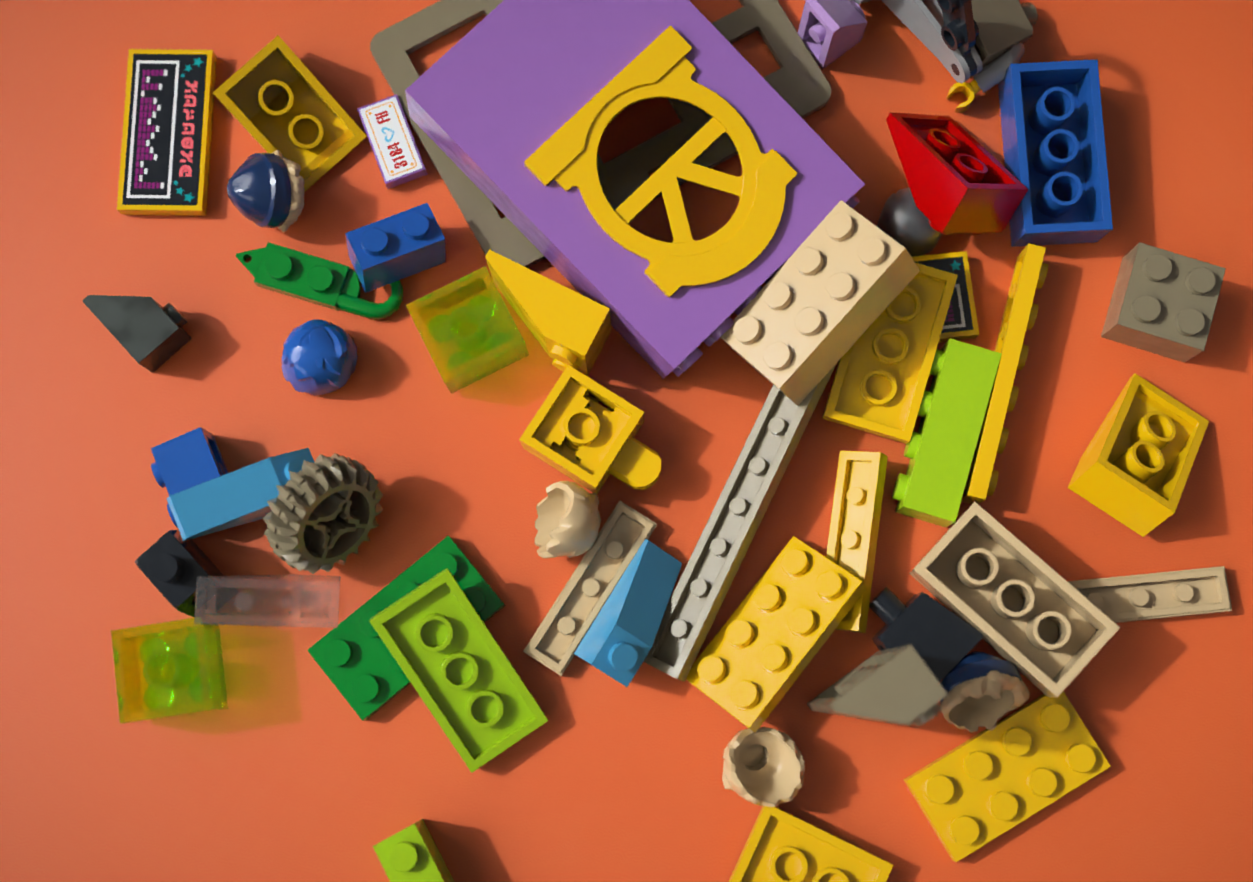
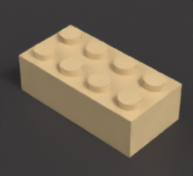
M840 200L758 292L756 297L733 320L734 324L721 338L793 403L799 406L918 274L920 269L905 247Z
M976 502L968 508L909 573L955 615L977 629L984 636L982 639L1007 661L1012 662L1018 671L1047 697H1058L1120 628Z

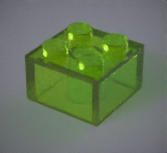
M486 266L406 305L451 394L529 355L525 341Z
M200 616L111 630L120 724L141 723L228 709L218 619Z

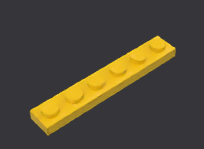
M1028 243L1017 256L995 347V352L1002 353L961 502L968 504L976 502L979 504L986 500V496L993 495L997 485L999 472L993 470L996 454H1002L1005 449L1009 429L1004 428L1003 425L1006 413L1012 412L1015 407L1019 387L1013 386L1016 371L1023 369L1028 356L1029 346L1024 345L1023 341L1026 329H1032L1038 314V304L1033 303L1036 288H1042L1048 272V264L1042 263L1046 249L1042 246Z

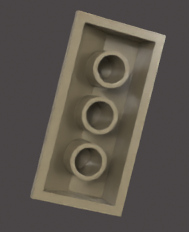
M906 645L877 651L809 701L807 705L811 711L908 726L915 723L919 727L942 710L937 703L948 694L913 646Z

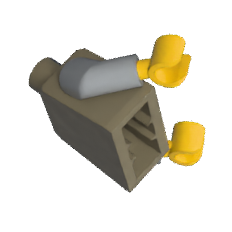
M1019 0L971 1L973 18L979 28V36L976 38L974 48L981 58L983 69L980 73L973 76L974 80L970 83L958 82L950 88L946 99L957 92L964 93L967 97V101L961 103L956 108V113L966 111L977 92L982 90L985 93L1001 82L1010 64L1019 63L1025 52L1023 44L1033 36L1032 27L1036 24L1038 18L1036 7L1032 3L1025 2L1020 4Z

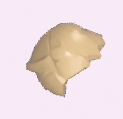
M559 481L546 487L547 497L536 506L538 518L535 521V528L538 532L535 537V545L540 547L537 550L538 555L543 558H554L561 556L575 557L585 553L596 541L601 518L598 511L599 498L597 494H589L583 487L570 481Z
M760 727L756 733L752 732L749 728L741 730L732 738L724 750L722 776L725 789L735 791L748 802L759 806L776 807L782 802L793 800L804 784L805 764L802 754L794 741L786 733L769 727Z

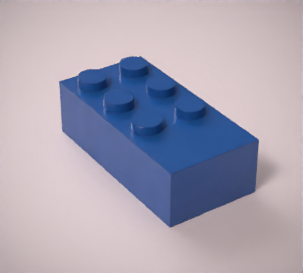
M1098 59L1010 64L1004 79L998 83L1005 168L1028 189L1009 221L1011 247L1027 246L1028 243L1034 245L1098 242L1113 230Z

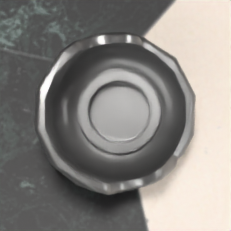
M909 187L898 190L897 193H893L887 199L877 223V227L905 247L911 257L922 256L931 252L942 233L934 230L929 225V219L916 207Z

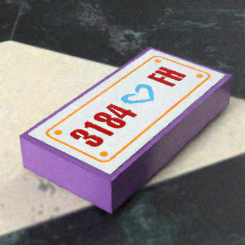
M397 94L357 109L387 189L427 175Z

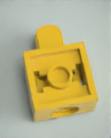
M570 365L567 366L519 439L523 449L596 494L599 493L610 474L635 490H646L652 487L658 481L661 474V458L658 453L634 438L644 423V411ZM601 402L602 404L607 406V409L598 403Z

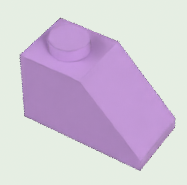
M806 0L798 34L816 63L823 70L861 41L867 21L865 20L862 8L853 0Z

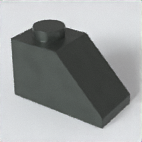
M88 295L82 300L138 364L152 373L192 339L182 328L187 323V320L170 303L162 307L152 297Z

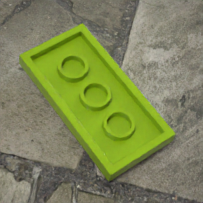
M448 568L370 618V623L471 773L548 721L533 695Z

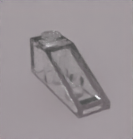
M297 574L198 576L195 624L338 628L341 576Z

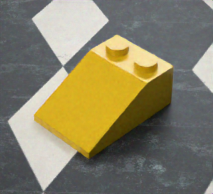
M279 35L213 92L218 100L267 153L279 150L283 157L300 165L301 171L299 176L304 179V192L367 137Z
M489 249L485 259L493 282L548 356L554 359L552 364L563 372L570 365L588 376L611 333L610 308Z
M1134 373L1080 458L1068 489L1144 537L1175 513L1209 421Z

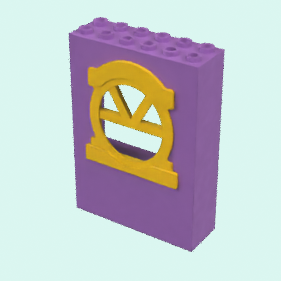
M504 0L405 90L409 117L581 295L610 308L611 326L663 379L672 371L677 377L685 372L703 354L698 346L704 342L710 347L734 324L729 316L733 312L737 315L741 313L763 288L761 285L764 282L767 283L840 200L854 208L860 202L855 194L865 185L689 0ZM651 98H671L695 105L713 117L619 207L613 210L599 182L597 151L605 128L620 112L638 101ZM727 133L739 154L742 175L737 177L694 164L693 162L722 134ZM677 178L738 196L740 199L739 204L731 219L711 236L698 241L693 240ZM661 192L673 235L671 243L645 236L629 226V223Z

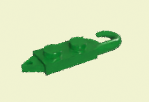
M270 242L267 243L265 248L236 254L238 260L255 277L253 282L258 287L333 310L346 311L368 319H383L396 312L403 301V288L399 280L389 284L392 292L387 301L383 303L367 301L359 298L361 292L360 280L357 273L349 266ZM247 258H252L250 262H246Z

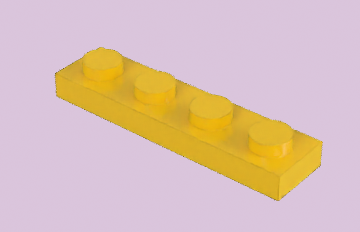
M840 451L826 558L863 581L867 589L835 630L866 633L888 456L881 452Z

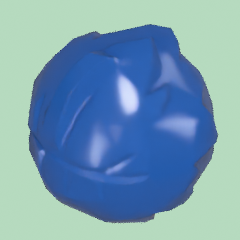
M321 319L309 320L294 328L283 343L284 349L281 362L283 376L286 381H290L298 392H307L314 396L331 393L343 387L350 378V375L355 371L357 348L354 340L344 329L331 322Z

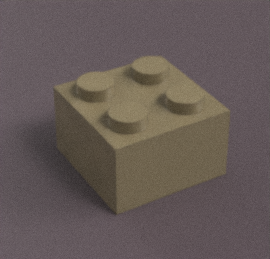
M1139 242L1122 258L1101 337L1180 362H1187L1205 350L1226 268Z

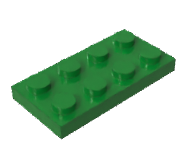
M450 536L443 539L307 650L362 721H366L411 684L370 623V618L446 568L449 569L484 623L506 606Z

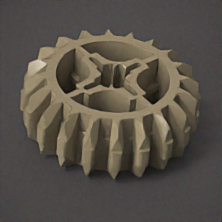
M337 453L331 457L320 454L315 463L304 460L302 469L298 473L289 471L290 479L285 485H276L279 494L277 498L267 501L271 512L263 517L268 527L264 534L268 538L270 546L274 549L273 552L292 568H296L299 571H309L312 574L316 573L319 569L329 572L334 563L345 565L349 554H358V546L363 541H370L368 537L370 529L379 526L375 516L383 511L382 506L379 504L383 493L377 486L378 481L361 463L355 459L352 460L349 457L340 456Z

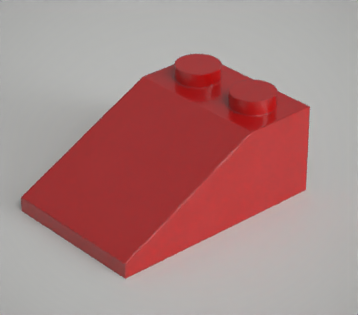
M890 112L886 118L887 125L916 207L929 219V225L934 230L946 235L952 233H973L977 235L982 233H1002L1028 189L950 116Z

